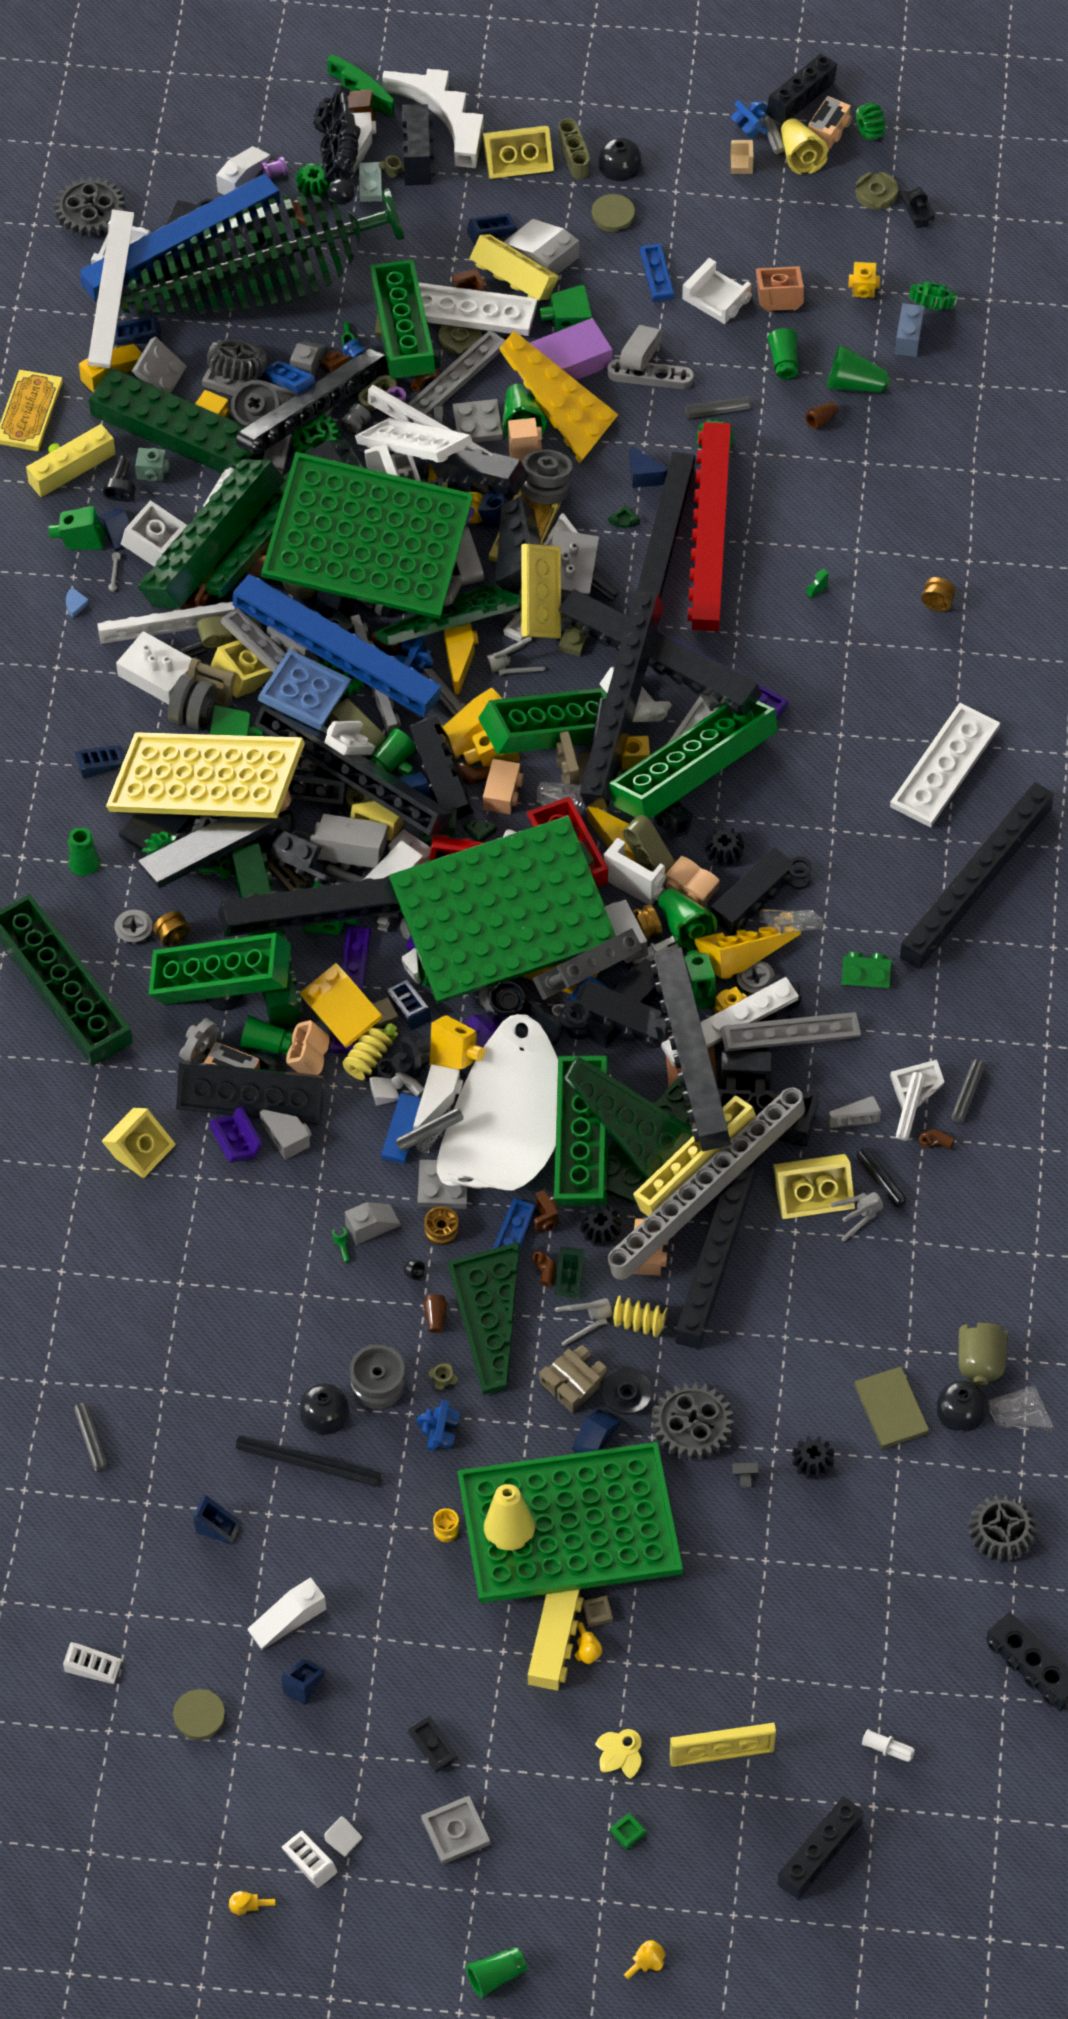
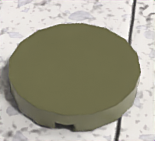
M869 172L861 176L856 182L855 195L859 203L869 209H886L897 200L898 184L892 176L884 172H879V174Z
M608 194L595 201L592 206L591 216L598 228L606 232H619V229L624 228L625 230L633 223L635 209L633 203L628 198L618 194Z
M442 324L438 335L439 344L449 354L461 356L482 337V331L480 329Z
M196 1689L188 1691L180 1696L174 1706L173 1717L175 1727L188 1739L200 1741L211 1738L224 1725L225 1710L223 1702L216 1694L209 1690Z

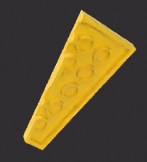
M513 331L499 350L513 370L520 374L524 380L523 384L527 390L530 389L536 397L535 401L553 427L558 428L565 438L563 441L568 447L572 448L576 454L575 458L580 464L618 414L517 332Z

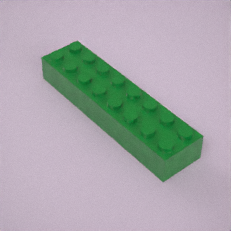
M757 701L749 714L744 716L739 712L738 714L731 712L725 705L611 781L609 786L613 806L634 817L644 815L650 820L778 732L775 708Z

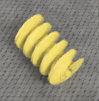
M370 1028L358 1039V1043L353 1046V1050L344 1059V1069L351 1076L359 1080H365V1075H371V1068H376V1061H380L383 1058L382 1054L388 1051L386 1046H391L392 1040L381 1030Z
M619 1295L614 1309L615 1327H620L622 1322H624V1329L629 1330L633 1324L635 1332H639L643 1326V1333L645 1335H648L652 1330L653 1336L658 1337L665 1325L668 1308L663 1313H660V1307L657 1305L653 1311H650V1303H647L642 1309L639 1300H637L634 1306H631V1298H628L623 1304Z

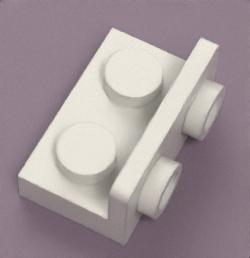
M333 721L327 730V736L324 743L343 755H372L375 748L373 744L368 742L367 737L359 734L363 723L360 721Z

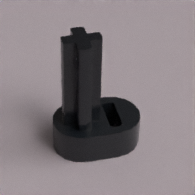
M125 456L117 459L111 478L105 482L103 495L110 500L129 502L133 499L136 487L132 482L124 480L130 465V460H127Z

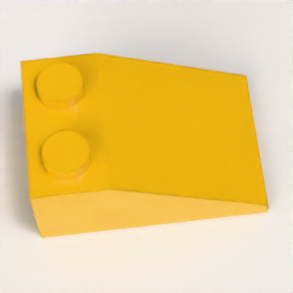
M337 963L332 965L300 992L301 997L310 1009L346 1048L384 1018Z

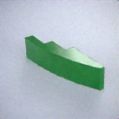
M333 54L328 57V74L341 79L342 86L349 88L350 91L372 90V108L391 117L395 115L394 100L382 86L351 63Z

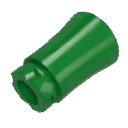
M789 328L774 330L767 336V340L771 349L776 376L781 380L795 378L798 375V333Z
M394 728L381 747L371 756L370 761L391 773L403 761L417 752L416 745L404 732Z
M85 827L73 829L69 833L70 837L68 839V867L76 875H91L98 870L101 863L100 856L95 848L94 838Z
M249 1015L242 1034L240 1047L287 1055L292 1045L293 1032L286 1031L284 1028L274 1026Z
M514 1947L485 1959L465 1964V1970L473 1990L482 1999L494 1989L518 1977L520 1973L527 1971V1964L521 1951Z

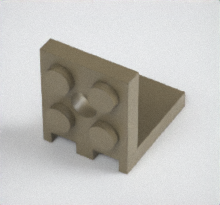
M569 731L559 733V742L556 743L558 754L556 755V763L558 769H562V786L567 788L568 797L570 796L572 801L582 799L580 789L591 752L575 755Z

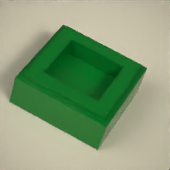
M630 1813L609 1828V1832L626 1851L647 1835V1831Z

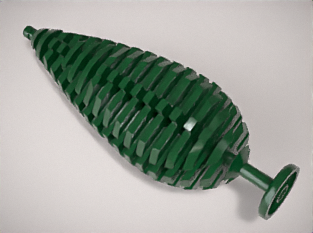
M389 188L382 191V199L385 205L384 211L356 219L347 210L350 222L344 224L337 202L328 198L337 226L333 228L329 227L320 196L312 194L323 231L318 233L315 231L304 194H297L309 235L302 237L289 195H282L296 240L290 242L288 241L275 198L269 199L282 244L277 246L274 244L261 202L255 204L269 247L268 249L261 250L249 210L246 208L242 210L255 253L247 254L234 214L229 217L241 254L240 258L234 259L223 223L220 221L216 223V227L227 262L220 263L210 229L207 228L203 233L214 264L213 267L207 268L197 236H194L190 240L200 271L193 272L185 245L182 243L178 246V250L187 275L180 277L172 252L170 251L165 256L173 279L166 281L158 259L153 265L159 284L152 285L147 268L141 271L145 288L139 290L135 278L130 279L128 282L132 293L125 294L122 289L120 308L122 307L124 313H131L128 305L135 303L138 313L146 314L142 301L149 299L153 313L161 315L156 296L163 295L169 314H176L172 297L169 293L176 290L184 314H191L183 289L190 286L199 314L206 313L197 283L203 281L213 311L221 312L210 280L217 277L228 311L232 312L235 311V307L224 276L231 273L243 310H250L238 273L242 269L246 270L257 307L263 308L262 297L252 270V266L259 264L272 306L279 305L265 263L273 260L286 303L293 302L279 257L282 256L287 257L299 297L303 299L306 298V294L293 253L300 251L313 294L315 295L320 291L307 253L308 248L314 247L326 287L332 284L320 244L327 242L338 278H340L344 271L334 240L341 238L350 266L354 260L348 239L350 235L355 234L359 246L361 232L389 223L397 240L405 239Z

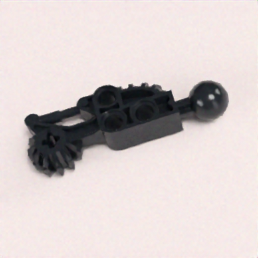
M342 85L336 87L331 98L325 97L323 101L319 102L316 113L313 115L315 118L313 121L315 129L325 134L320 144L324 176L326 180L331 181L328 195L331 200L337 202V205H346L355 196V187L349 179L354 174L353 167L357 161L358 139L361 132L360 127L355 124L354 115L349 113L348 96L350 89Z

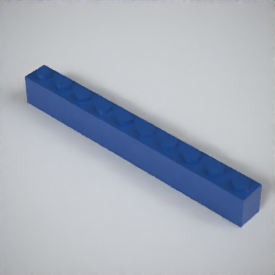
M263 174L129 245L123 287L128 285V281L133 277L135 280L141 278V271L147 268L148 274L155 271L153 263L158 259L161 267L168 264L165 255L170 251L174 260L181 257L178 246L184 243L187 253L193 251L190 239L194 236H197L200 246L206 244L203 231L207 228L210 229L213 240L219 237L216 223L222 221L227 233L232 230L229 220L230 216L235 214L238 226L245 223L242 210L248 208L252 220L258 216L255 204L261 202L264 213L271 210L269 199L275 198L277 206L280 205L279 189L266 174ZM104 257L79 271L81 285L95 302L98 300Z
M249 574L233 592V606L236 608L238 607L241 611L294 640L309 651L418 715L425 717L440 699L441 686L436 681L426 678L418 673L416 669L409 668L399 662L397 658L389 656L380 651L378 647L361 640L356 634H351L344 630L339 624L332 623L320 613L308 609L301 602L286 596L281 590L267 585L262 579Z

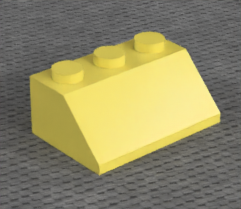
M548 126L482 133L490 179L554 171Z
M845 1154L773 1164L775 1188L782 1219L855 1209V1203L836 1207L830 1206L832 1202L854 1197L850 1161Z

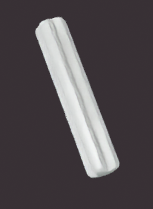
M919 1072L912 1073L896 1132V1138L899 1140L907 1141L910 1135L925 1075Z

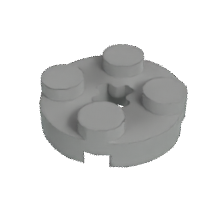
M205 1018L197 1027L192 1025L186 1033V1038L188 1039L185 1046L181 1049L179 1057L187 1062L201 1063L206 1058V1055L203 1053L207 1048L212 1050L219 1035L217 1024Z

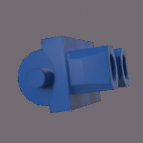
M739 100L734 104L738 110L730 118L739 127L749 119L742 130L751 139L759 131L764 135L769 131L758 120L760 118L764 119L767 116V105L764 102H752L750 110Z
M425 635L403 641L401 649L402 652L408 653L407 657L400 654L395 656L399 662L419 671H423L424 668H431L434 664V660L430 656L432 652L423 643Z
M442 1400L440 1407L435 1408L434 1415L433 1410L427 1409L425 1415L417 1417L416 1424L422 1428L421 1433L424 1435L429 1434L427 1450L434 1451L437 1447L450 1449L454 1443L455 1434L445 1431L444 1427L446 1425L454 1428L458 1423L460 1413L449 1408L450 1402Z

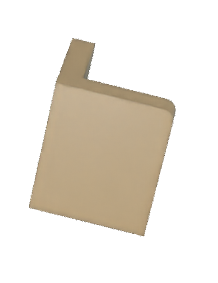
M753 140L731 141V174H753Z

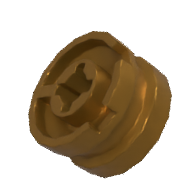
M939 577L930 578L925 583L921 601L931 610L938 612L947 611L952 606L956 588L946 579Z
M648 904L642 910L635 909L632 911L646 940H649L651 936L658 937L662 935L661 923L652 905Z
M172 911L160 917L154 924L153 930L160 938L161 943L165 947H170V944L174 943L176 946L186 940L184 936L186 934L190 935L191 926L185 921V917L180 911Z
M438 1206L427 1212L424 1220L427 1239L433 1244H444V1246L456 1240V1236L459 1234L457 1214L446 1206Z

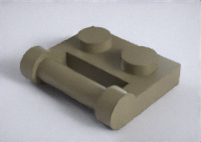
M192 658L188 668V675L195 677L197 683L202 680L215 683L217 691L215 705L230 708L236 672L231 670L227 672L201 663L199 659ZM198 672L224 680V683L198 675Z

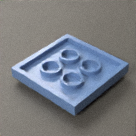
M289 649L259 694L258 701L321 730L349 687L351 679Z

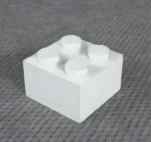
M150 500L125 528L121 545L155 567L156 561L165 555L170 549V544L180 537L187 525Z

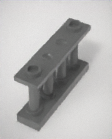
M633 928L532 979L544 1000L643 950Z

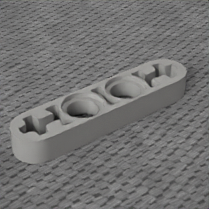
M620 359L612 360L608 364V377L615 382L674 389H688L693 384V372L687 367L647 363L643 369L645 374L643 376H636L634 374L635 369L620 366ZM663 372L667 374V377L660 379L655 375Z

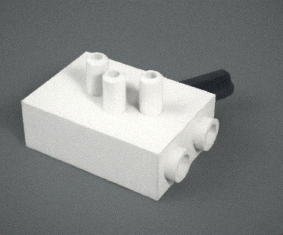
M143 631L116 662L117 673L124 680L169 704L177 680L183 674L188 675L191 659L208 652V648L204 647L200 640L176 650Z

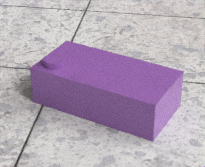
M593 318L530 342V344L575 380L608 368L609 362L612 361V348Z

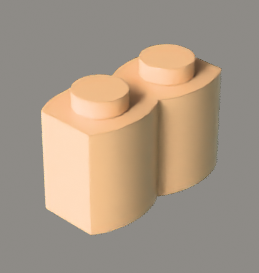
M683 856L665 874L664 885L667 889L675 888L703 907L719 889L720 880L715 875L700 868L692 860Z
M311 1020L298 1023L292 1035V1045L287 1053V1064L298 1073L319 1075L323 1069V1055L328 1050L329 1035Z

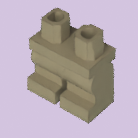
M583 1345L573 1352L568 1348L550 1367L546 1366L539 1372L540 1384L554 1397L557 1396L558 1400L572 1414L594 1392L596 1393L601 1388L600 1381L607 1375V1367L600 1361H597L590 1368L585 1364L591 1359V1353Z

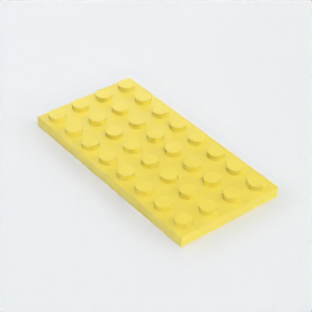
M135 733L106 807L109 812L277 818L305 743L302 738Z

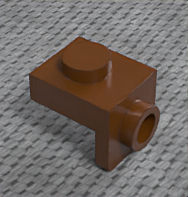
M477 268L452 275V287L478 291L487 289L484 276H480Z
M336 350L327 353L325 358L321 359L319 363L322 369L332 373L349 362L351 358L349 355Z
M203 583L201 588L197 587L181 608L191 609L197 606H208L211 594L205 589L206 584Z
M542 1190L535 1194L537 1208L542 1216L534 1219V1228L537 1234L543 1231H551L559 1224L557 1203L552 1196L548 1197L545 1190Z

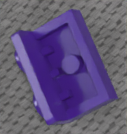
M238 1107L233 1116L215 1118L209 1124L229 1163L254 1159L262 1146L261 1139L253 1128L250 1118L246 1115L243 1107Z

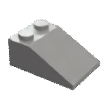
M535 219L529 221L503 242L557 275L579 258L578 239L563 228Z

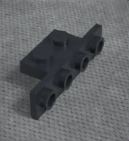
M279 829L270 850L260 846L261 852H266L268 860L270 856L276 858L274 862L285 868H288L290 864L295 867L294 872L306 877L310 873L314 875L313 880L321 884H327V882L335 884L337 881L313 869L322 849L318 845Z

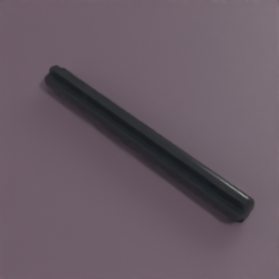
M243 1435L238 1436L236 1441V1449L375 1487L381 1481V1473Z

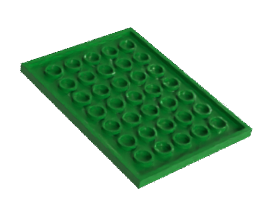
M295 452L261 577L440 619L473 500V494Z
M569 815L389 874V880L437 1004L496 985L498 982H505L568 961L616 936Z
M657 1442L457 1470L479 1604L683 1574ZM506 1484L514 1485L519 1489L535 1521V1531L532 1539L530 1538L522 1548L515 1550L497 1548L496 1544L486 1539L484 1532V1522L494 1494L500 1486Z

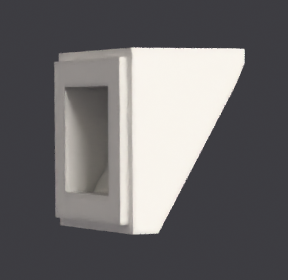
M416 948L402 956V963L412 979L420 984V962Z
M370 1078V1087L376 1106L398 1101L399 1095L396 1087L391 1083V1078Z
M343 1816L325 1833V1841L344 1857L362 1839V1836Z

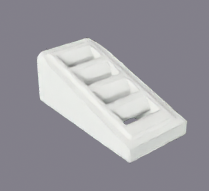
M71 1642L63 1666L64 1671L67 1673L114 1684L122 1659ZM76 1655L80 1656L78 1663H74ZM86 1658L90 1659L88 1667L84 1666ZM96 1661H101L98 1671L94 1670ZM107 1663L111 1664L108 1675L104 1673Z
M300 1831L282 1846L285 1853L317 1888H320L337 1873L332 1860L303 1831ZM303 1843L306 1844V1845H305L302 1849H300L297 1853L294 1852V1851H295L298 1847H300ZM312 1851V1853H310L306 1858L301 1860L306 1854ZM317 1859H319V1861H317V1862H316L314 1865H312L310 1868L308 1867V1866H310L314 1861H316Z

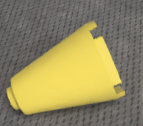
M789 119L783 123L781 134L787 163L791 170L800 175L804 172L811 174L819 170L828 159L827 152H829V148L826 142L798 119Z
M506 1484L500 1486L494 1494L484 1522V1532L486 1539L496 1544V1547L499 1549H520L534 1536L535 1521L519 1489L514 1485Z

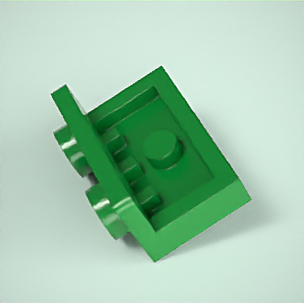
M848 952V956H843L841 985L889 988L891 959H886L887 954L872 953V958H865L861 952Z

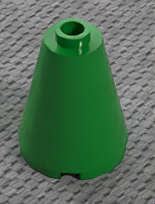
M838 347L832 362V369L829 372L826 388L881 393L883 389L887 390L890 377L887 376L886 370L846 347Z
M511 385L506 391L502 422L505 436L509 439L508 421L535 418L536 427H541L543 435L547 427L545 414L525 385Z
M675 888L666 889L660 894L658 899L659 907L679 948L695 950L697 949L695 944L696 938L708 936L712 930L716 931L718 921L715 915Z

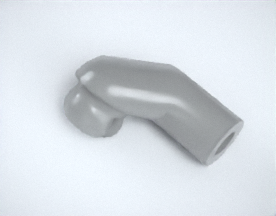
M400 1072L395 1073V1076L391 1078V1083L397 1089L405 1085L416 1097L422 1098L424 1087L415 1078Z

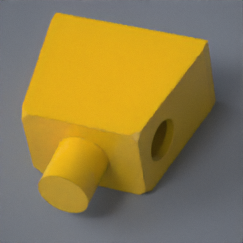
M485 730L472 737L475 748L463 752L468 765L481 761L482 766H488L489 770L493 759L508 762L520 761L518 752L497 755Z
M445 1015L431 1023L430 1065L459 1070L473 1064L475 1060L482 1061L485 1056V1049L476 1045L477 1033L474 1029Z

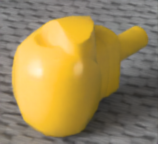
M580 1622L578 1623V1629L581 1637L577 1640L579 1649L574 1654V1657L578 1662L583 1661L586 1664H591L601 1656L602 1646L592 1632H586L583 1623Z
M243 1891L234 1893L229 1899V1909L236 1915H244L247 1911H258V1906H275V1899L258 1900V1894L252 1895Z
M654 1940L643 1943L632 1958L636 1963L624 1976L629 1979L640 1968L644 1972L648 1969L660 1970L664 1965L663 1960L665 1958V1951L662 1946Z

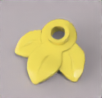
M625 1729L619 1734L608 1732L599 1737L595 1743L599 1749L604 1751L600 1758V1769L602 1772H611L621 1767L629 1779L636 1775L642 1763L639 1753L642 1740L636 1731ZM628 1737L632 1738V1744L624 1746V1740Z

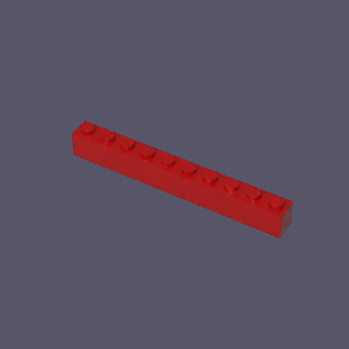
M703 422V431L698 432V444H702V450H697V464H701V470L696 469V483H700V489H695L694 503H699V507L694 509L693 522H698L697 528H693L692 542H696V548L691 549V562H695V568H690V581L694 582V588H689V601H693V608H688L687 621H692V630L719 632L731 423Z

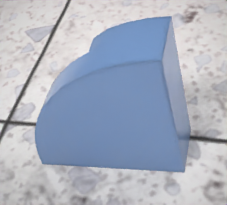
M72 587L66 595V607L69 615L74 618L89 605V600Z

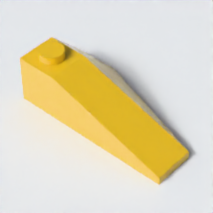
M492 687L474 698L443 726L449 736L456 759L460 758L463 752L475 748L472 737L484 730L478 717L489 700L503 699Z

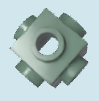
M138 448L135 464L137 479L164 481L165 473H169L170 459H166L165 450Z

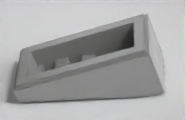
M874 1096L830 1111L828 1126L829 1128L877 1123L880 1122L881 1110Z

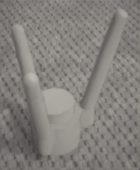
M531 637L521 640L502 651L487 655L492 673L498 672L499 676L511 673L545 671L546 668L525 667L506 669V666L509 665L507 655L524 647L526 643L532 641Z
M875 1192L869 1195L862 1193L858 1196L830 1204L831 1207L859 1202L857 1203V1210L843 1218L844 1222L860 1214L865 1216L842 1237L841 1240L843 1242L855 1234L869 1220L875 1218L876 1213L883 1209V1203L878 1194Z
M607 1298L590 1303L555 1308V1312L588 1309L591 1320H597L563 1341L562 1346L570 1344L598 1326L607 1324L606 1318L612 1317L611 1306Z

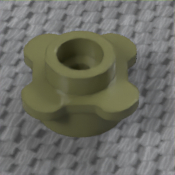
M394 155L387 156L384 162L381 161L379 163V168L384 170L391 178H395L397 173L404 171L402 161Z
M448 1363L439 1364L429 1371V1377L434 1380L437 1390H443L445 1386L450 1384L455 1385L458 1381V1377L453 1374L452 1366Z

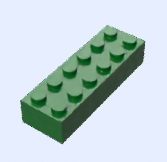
M414 259L370 265L371 286L390 378L396 379L435 373L434 352Z
M603 688L489 700L478 719L497 755L556 748V743L559 742V733L569 731L572 746L592 744L599 698L606 699L607 694Z
M271 933L153 950L149 995L163 1005L287 988L291 943L279 934Z
M558 1056L554 1199L558 1206H596L597 1203L599 1206H606L608 1131L564 1077L576 1057H581L609 1076L610 1063L607 1056Z

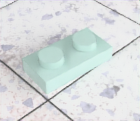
M380 162L359 163L360 202L382 201Z

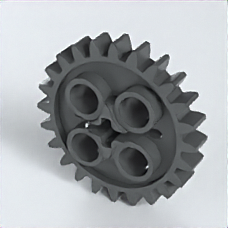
M91 176L88 177V181H84L81 177L80 183L72 180L71 187L64 185L65 191L59 190L60 197L55 198L56 203L54 204L56 219H59V225H64L65 231L71 229L72 235L78 231L80 237L84 233H88L89 238H91L92 233H96L99 237L102 230L106 234L108 233V223L111 220L112 210H126L124 195H121L120 188L116 189L115 183L109 185L108 179L100 182V177L92 181Z
M694 1382L692 1388H689L687 1383H684L683 1390H680L675 1385L673 1394L666 1390V1399L658 1398L659 1406H654L655 1414L652 1415V1422L654 1423L652 1424V1431L657 1432L655 1434L656 1441L662 1440V1449L669 1446L670 1455L677 1451L678 1459L687 1454L688 1461H691L693 1455H696L700 1461L703 1453L710 1458L712 1449L719 1453L720 1444L727 1445V1438L731 1437L732 1434L730 1429L733 1428L734 1421L731 1420L733 1419V1411H728L730 1409L729 1402L723 1403L724 1395L716 1397L715 1388L708 1392L706 1384L702 1389H698L697 1382ZM688 1405L690 1408L682 1409L679 1406ZM710 1412L714 1414V1416L706 1417L703 1414ZM673 1426H679L682 1429L679 1431H675L671 1428ZM696 1434H704L706 1437H705V1438H697V1437H695V1435H696Z

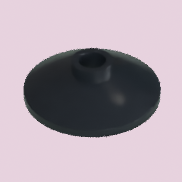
M622 1368L612 1372L605 1379L602 1387V1396L606 1405L613 1411L627 1415L635 1414L642 1411L650 1403L652 1385L648 1377L642 1372L632 1368ZM630 1393L632 1396L624 1397L623 1394Z

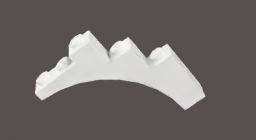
M427 69L426 75L384 71L382 79L383 89L386 92L405 96L421 104H428V108L446 125L454 142L455 166L476 168L484 129L483 114L465 113L466 93L448 91L449 71Z

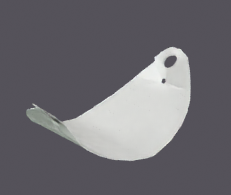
M519 1014L508 1017L497 1028L484 1046L485 1056L480 1062L475 1061L459 1094L454 1109L459 1108L464 1119L446 1129L437 1159V1174L441 1182L446 1185H463L478 1189L492 1187L501 1190H515L524 1186L545 1166L556 1146L558 1058L541 1025L528 1015ZM519 1023H524L528 1027V1035L525 1038H519L515 1033V1028ZM470 1179L472 1180L471 1182H460V1181H459V1180H470Z

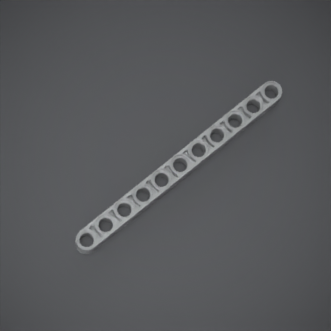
M792 1087L784 1090L730 1140L731 1145L719 1150L621 1241L608 1255L613 1277L620 1280L630 1277L791 1127L805 1111L802 1092Z

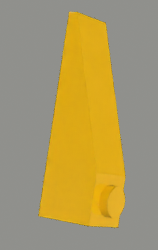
M789 924L761 927L759 932L738 930L735 936L724 937V933H716L696 938L695 944L700 954H708L714 974L721 979H729L733 977V974L745 971L799 936L801 929Z

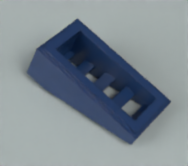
M509 213L469 219L467 233L474 245H476L480 235L490 234L495 238H499L517 231V227Z
M156 316L118 323L114 343L115 345L146 344L154 337L161 341L160 323ZM122 331H125L126 336H122Z
M120 745L84 749L75 752L76 761L83 779L121 768L125 759ZM117 754L119 760H114L112 755ZM108 756L109 761L105 762L103 757Z
M408 980L387 989L389 997L411 1030L431 1021L432 1018L428 1006ZM408 991V993H406V994H404V995H402V996H400V997H397L398 995H400V994H402V993Z

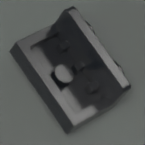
M531 999L526 1000L523 1010L518 1014L528 1015L538 1022L548 1036L552 1047L558 1044L564 1026ZM524 1023L517 1024L515 1028V1033L519 1038H525L528 1035V1027Z

